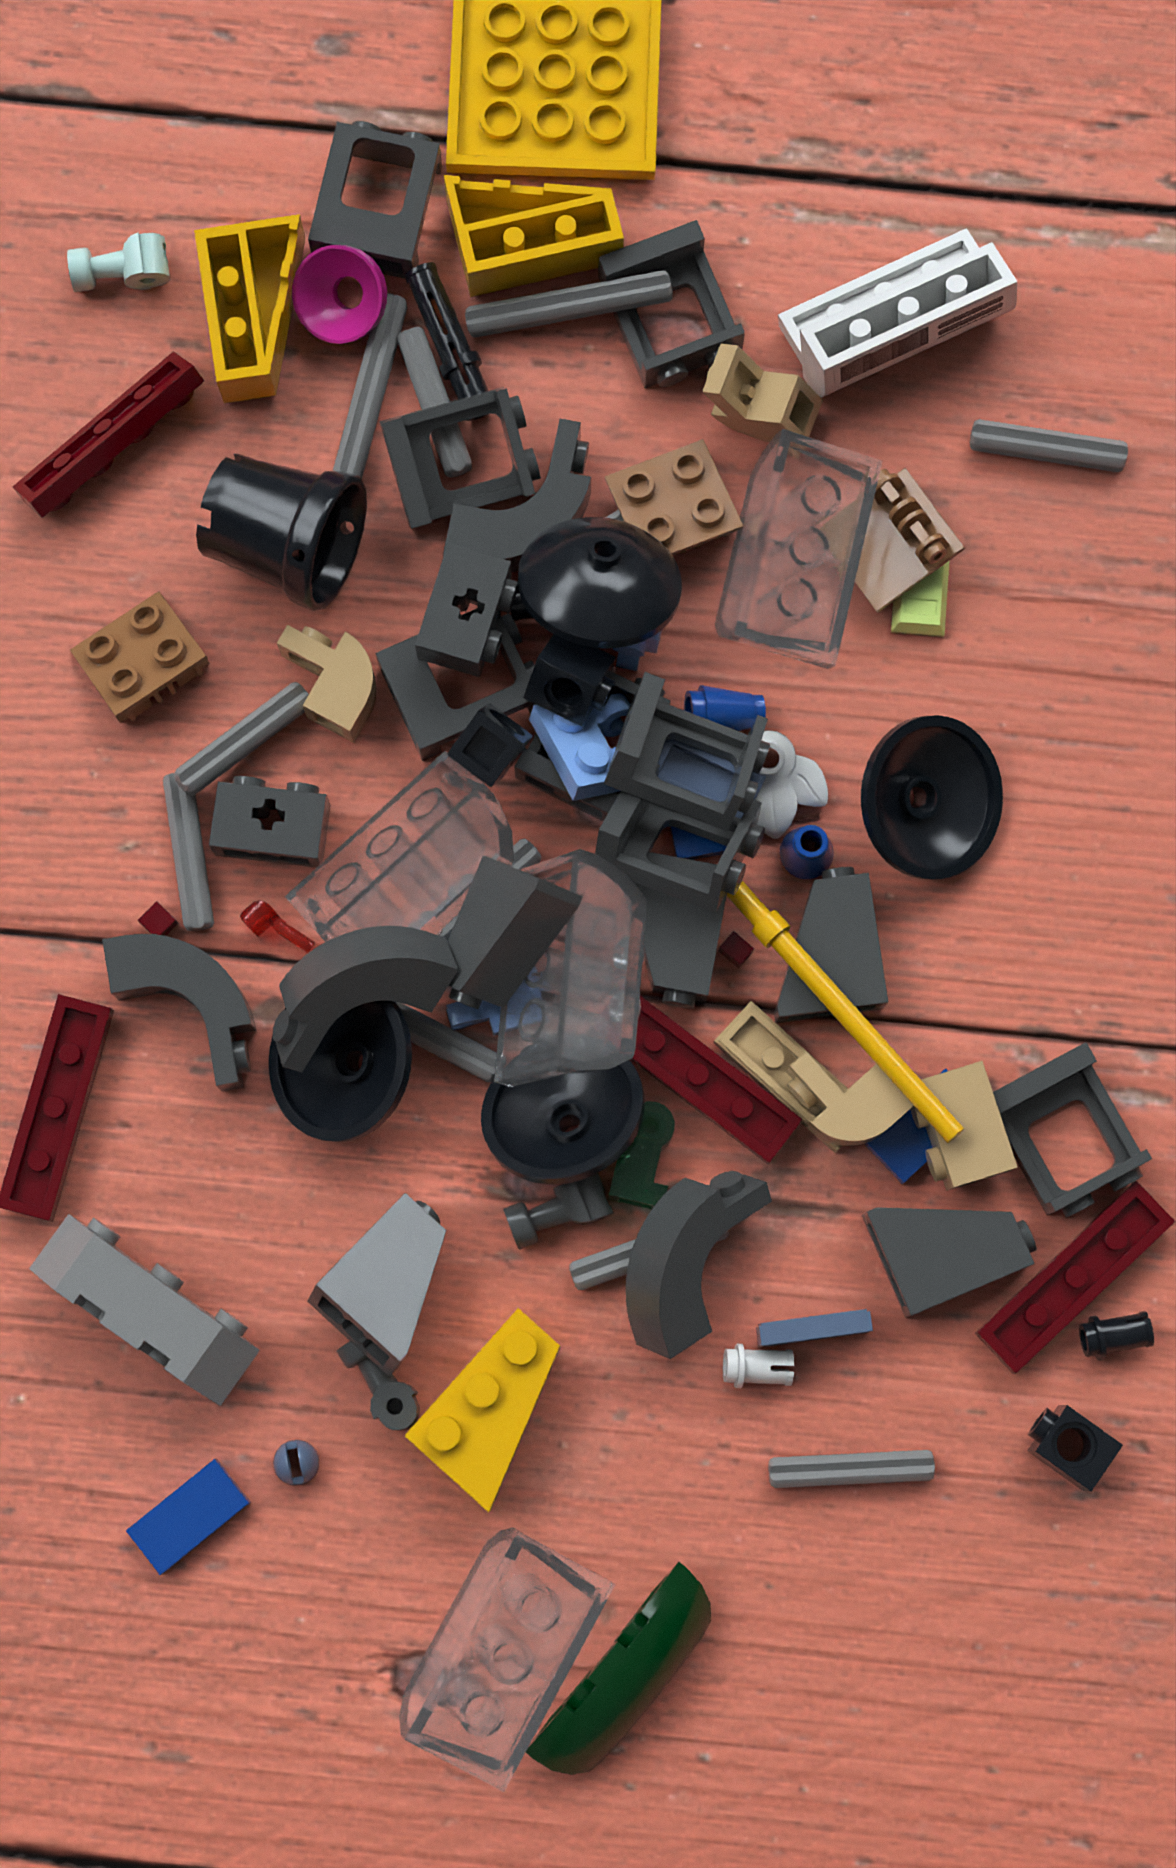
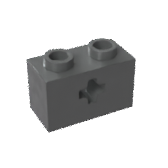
M450 543L447 544L415 643L419 660L476 677L481 676L485 662L495 663L503 636L502 632L495 629L501 611L511 612L518 591V582L511 580V561ZM470 603L478 605V613H473L469 621L461 619L460 611H466Z
M234 776L233 783L218 781L209 847L215 856L322 868L331 805L327 795L319 793V787L307 783L290 782L287 783L286 789L265 787L266 782L264 780L249 776ZM276 809L284 822H274L272 830H266L258 818H268L270 810Z

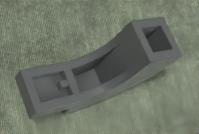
M559 419L550 467L545 482L539 491L525 503L506 510H487L454 503L443 557L447 544L450 543L511 561L512 572L519 571L522 555L536 536L555 524L582 518L591 495V477L574 474V472L584 473L589 442L580 441L581 422Z
M376 926L342 934L319 945L306 954L291 968L279 984L286 1010L281 1011L276 1018L273 1027V1040L276 1042L282 1067L303 1072L331 1025L345 1012L361 1004L382 1000L396 1001L432 1013L458 971L447 938L411 927Z
M133 934L102 939L111 994L119 1001L148 995L168 994L192 1003L200 1011L206 1024L216 1086L222 1092L244 1088L242 1073L251 1072L246 1041H236L235 1034L256 1031V1025L245 996L228 972L204 951L172 937L156 934Z
M728 1171L711 1179L710 1185L683 1178L655 1204L640 1228L634 1242L626 1276L627 1314L636 1345L672 1359L712 1332L701 1291L702 1273L706 1259L714 1244L726 1231L772 1202L767 1182L737 1171Z

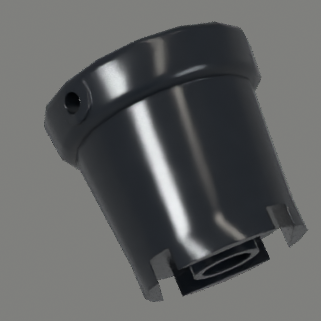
M234 454L235 460L226 457L220 462L213 473L202 499L201 508L211 511L210 528L197 524L196 538L198 550L205 557L223 562L284 590L292 602L311 611L325 609L337 597L347 580L360 546L367 512V493L362 479L358 475L340 471H325L322 474L259 461L241 454ZM346 522L353 524V531H349L346 528Z

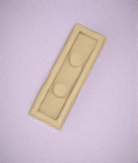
M750 1001L714 1040V1044L770 1095L803 1119L801 1123L807 1127L822 1112L816 1105L807 1109L793 1095L787 1086L792 1078L786 1073L789 1066L806 1050L758 1006ZM810 1055L843 1092H845L848 1089L822 1064H820L812 1055ZM820 1139L834 1153L841 1147V1145L831 1144Z

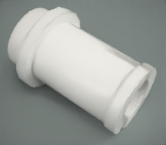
M737 1343L735 1349L724 1350L723 1380L724 1382L734 1383V1387L740 1389L743 1383L784 1384L785 1386H791L794 1372L789 1371V1369H771V1366H794L793 1351L789 1349L785 1351L744 1349L743 1344Z

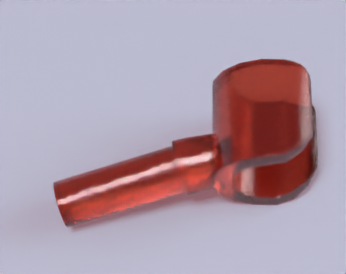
M254 901L240 914V919L257 937L262 935L271 926L277 934L306 953H309L315 944L313 940L288 925L265 901Z

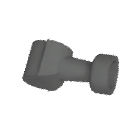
M599 1173L579 1181L555 1187L553 1189L555 1198L529 1211L523 1202L503 1208L518 1249L520 1250L537 1243L538 1235L536 1231L571 1221L582 1225L590 1224L614 1214L612 1206H609L604 1194L605 1188Z
M351 1341L336 1351L347 1368H353L358 1365L373 1395L370 1406L373 1419L379 1418L383 1425L391 1430H404L411 1427L417 1421L420 1406L414 1395L418 1394V1392L411 1385L398 1382L393 1374L389 1377Z

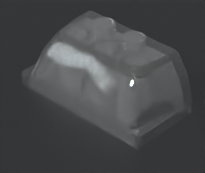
M781 429L775 434L763 450L748 481L740 515L744 528L736 532L715 621V628L719 637L825 669L836 666L882 460L785 429Z
M447 751L438 756L284 896L325 942L351 931L376 926L411 927L440 936L444 927L459 914L483 855L509 866L513 864L512 830L498 799L483 782L449 757Z
M582 849L519 869L579 894L583 898L578 909L504 1008L501 1007L494 1082L514 1087L562 1074L591 1073L608 1070L632 1059L636 1049L637 1024L641 1011L640 986L642 965L645 959L646 896L625 872L599 855Z
M514 1527L499 1531L482 1548L406 1687L399 1715L401 1736L404 1740L504 1792L612 1593L615 1584Z

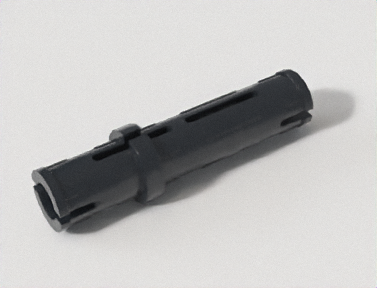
M428 262L412 268L404 277L406 282L409 283L424 319L425 326L442 361L439 370L443 379L450 380L457 399L488 391L479 366L482 364L481 358L477 351H471L456 312L439 278L435 263ZM435 299L447 327L448 334L446 335L432 306L431 301ZM453 349H456L470 383L466 385L453 355ZM486 415L479 416V417L472 418V419H468V420H466V421L477 420V419L482 418V417H484V416H486Z

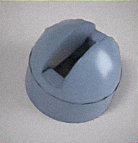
M291 1440L284 1443L278 1448L274 1456L273 1466L275 1473L280 1480L289 1485H302L314 1478L319 1469V1456L316 1449L310 1443L303 1440ZM297 1448L302 1476L293 1478L288 1450Z

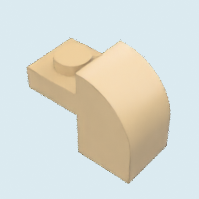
M720 344L714 363L707 373L706 383L702 391L715 404L711 415L729 428L765 442L803 448L807 444L823 399L799 375L763 371L738 345Z
M287 625L277 642L281 656L319 676L303 704L307 718L354 743L369 718L376 700V680L367 652L358 640L347 632L343 634L334 650L330 648L333 642L319 631L305 626L302 632Z
M807 1051L794 1061L786 1071L792 1078L787 1086L793 1095L807 1109L816 1105L822 1112L806 1128L818 1138L831 1144L855 1146L872 1141L884 1133L914 1106L877 1064L845 1092L837 1086Z

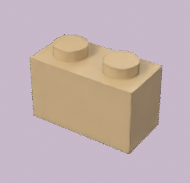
M983 1061L921 1079L965 1128L955 1139L947 1143L915 1106L910 1109L917 1128L926 1127L932 1148L925 1150V1154L935 1182L943 1180L946 1191L1018 1168Z

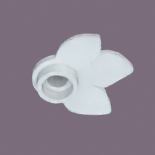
M766 730L763 733L762 741L770 743L769 748L778 752L779 762L772 768L762 766L759 773L765 776L766 779L756 798L757 801L762 802L757 825L765 827V834L773 839H778L791 825L797 812V804L812 807L825 806L828 801V788L823 772L815 761L796 755L793 744L785 735L777 731Z

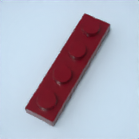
M173 351L13 486V489L41 518L45 517L49 512L63 508L71 500L76 489L88 479L106 472L112 465L114 457L130 444L145 439L153 430L154 424L170 410L178 409L185 405L192 398L194 390L204 382V379L191 363Z
M628 986L594 1028L596 1034L624 1053L630 1060L766 1164L771 1162L803 1120Z
M58 994L1 1187V1209L53 1222L114 1014L112 1008Z
M1138 1181L1133 1182L988 1319L975 1334L1012 1374H1016L1176 1221Z

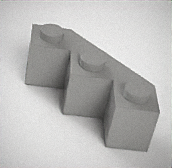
M68 1214L29 1269L53 1290L71 1303L78 1304L91 1315L99 1319V1323L131 1346L143 1351L165 1366L164 1369L177 1379L221 1406L260 1351L243 1337L248 1327L223 1309H220L214 1317L178 1291L184 1281L160 1264L156 1263L150 1271L134 1261L115 1246L120 1236L97 1219L93 1218L87 1226Z

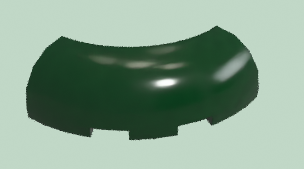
M678 1562L659 1582L616 1637L614 1644L594 1669L586 1674L570 1695L550 1716L525 1750L532 1759L552 1771L569 1775L591 1771L623 1739L676 1674L699 1643L711 1622V1603L702 1584L683 1564Z

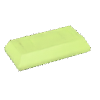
M949 561L893 602L891 633L945 636Z

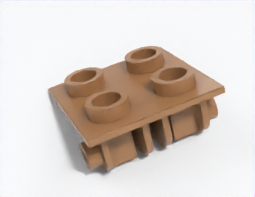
M704 439L605 476L606 483L623 521L637 526L654 536L669 550L672 556L678 553L683 554L691 548L696 549L701 544L722 536H730V533L744 528Z
M906 468L897 474H890L887 469H882L875 473L870 479V484L873 486L871 493L819 531L877 613L965 549Z
M159 591L70 649L120 723L128 718L133 722L136 720V716L153 706L149 699L150 697L154 696L160 704L163 702V699L158 693L159 691L167 687L172 695L175 694L177 691L172 685L174 681L181 687L196 676L201 677L204 675L201 669L210 664L205 653Z

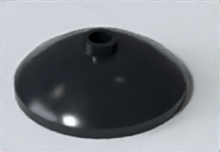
M585 517L555 524L541 532L531 541L520 561L518 588L521 600L530 615L552 634L582 646L619 648L643 642L655 636L669 624L679 606L682 579L679 567L672 554L658 539L648 532L617 519Z
M939 715L914 717L895 726L876 745L867 762L861 785L862 817L873 846L881 857L896 870L919 879H945L958 875L974 865L983 856L993 841L1000 823L1003 806V787L999 767L987 743L975 730L965 723L954 718ZM911 790L914 793V801L912 805L910 803Z
M395 1001L368 1002L356 1006L341 1015L331 1025L303 1072L282 1067L276 1042L273 1040L272 1035L269 1050V1076L275 1099L285 1117L298 1130L316 1139L346 1142L359 1139L375 1131L397 1108L406 1090L411 1072L412 1045L410 1032L405 1017ZM362 1055L363 1061L361 1068H359L358 1062L360 1056Z
M565 1036L549 1039L517 1054L502 1067L491 1082L485 1094L481 1110V1126L484 1139L491 1153L501 1166L519 1178L540 1184H565L579 1181L597 1174L610 1166L632 1144L644 1117V1088L635 1066L616 1047L598 1039L582 1036ZM578 1125L576 1129L565 1132L569 1127Z

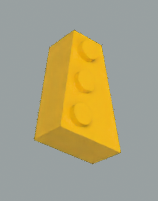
M444 175L446 202L470 297L598 268V257L624 248V236L611 188L544 183V187L511 185V180L494 179L493 183L461 181L460 176Z
M297 214L194 230L216 382L223 402L229 403L275 396L293 309L292 284L295 273L302 261L306 240L301 216Z
M519 1308L516 1309L405 1434L409 1441L488 1513L492 1509L560 1350V1345Z

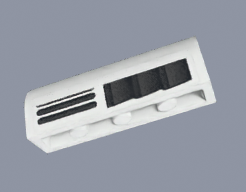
M966 228L778 314L779 327L802 364L803 378L806 383L820 397H824L1013 310L1017 301V280L994 244L991 242L979 248Z

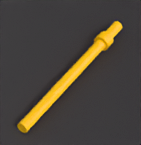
M743 881L735 895L727 893V897L754 926L751 932L764 947L769 948L772 946L941 1137L947 1143L955 1139L965 1128L788 932L791 926L777 910L770 912Z

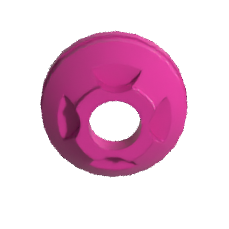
M330 245L315 250L301 262L292 284V300L300 322L311 334L329 343L343 344L359 340L369 334L379 324L387 305V286L380 267L365 252L347 245ZM347 276L358 280L363 290L362 301L355 308L344 306L338 298V285Z

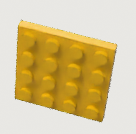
M453 0L446 148L447 173L655 180L661 0Z

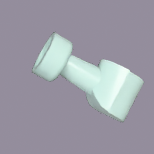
M135 233L124 243L123 250L92 257L90 250L85 247L67 250L68 269L74 292L93 290L96 286V279L124 278V284L127 287L139 290L151 289V287L161 286L170 281L165 237L157 233Z

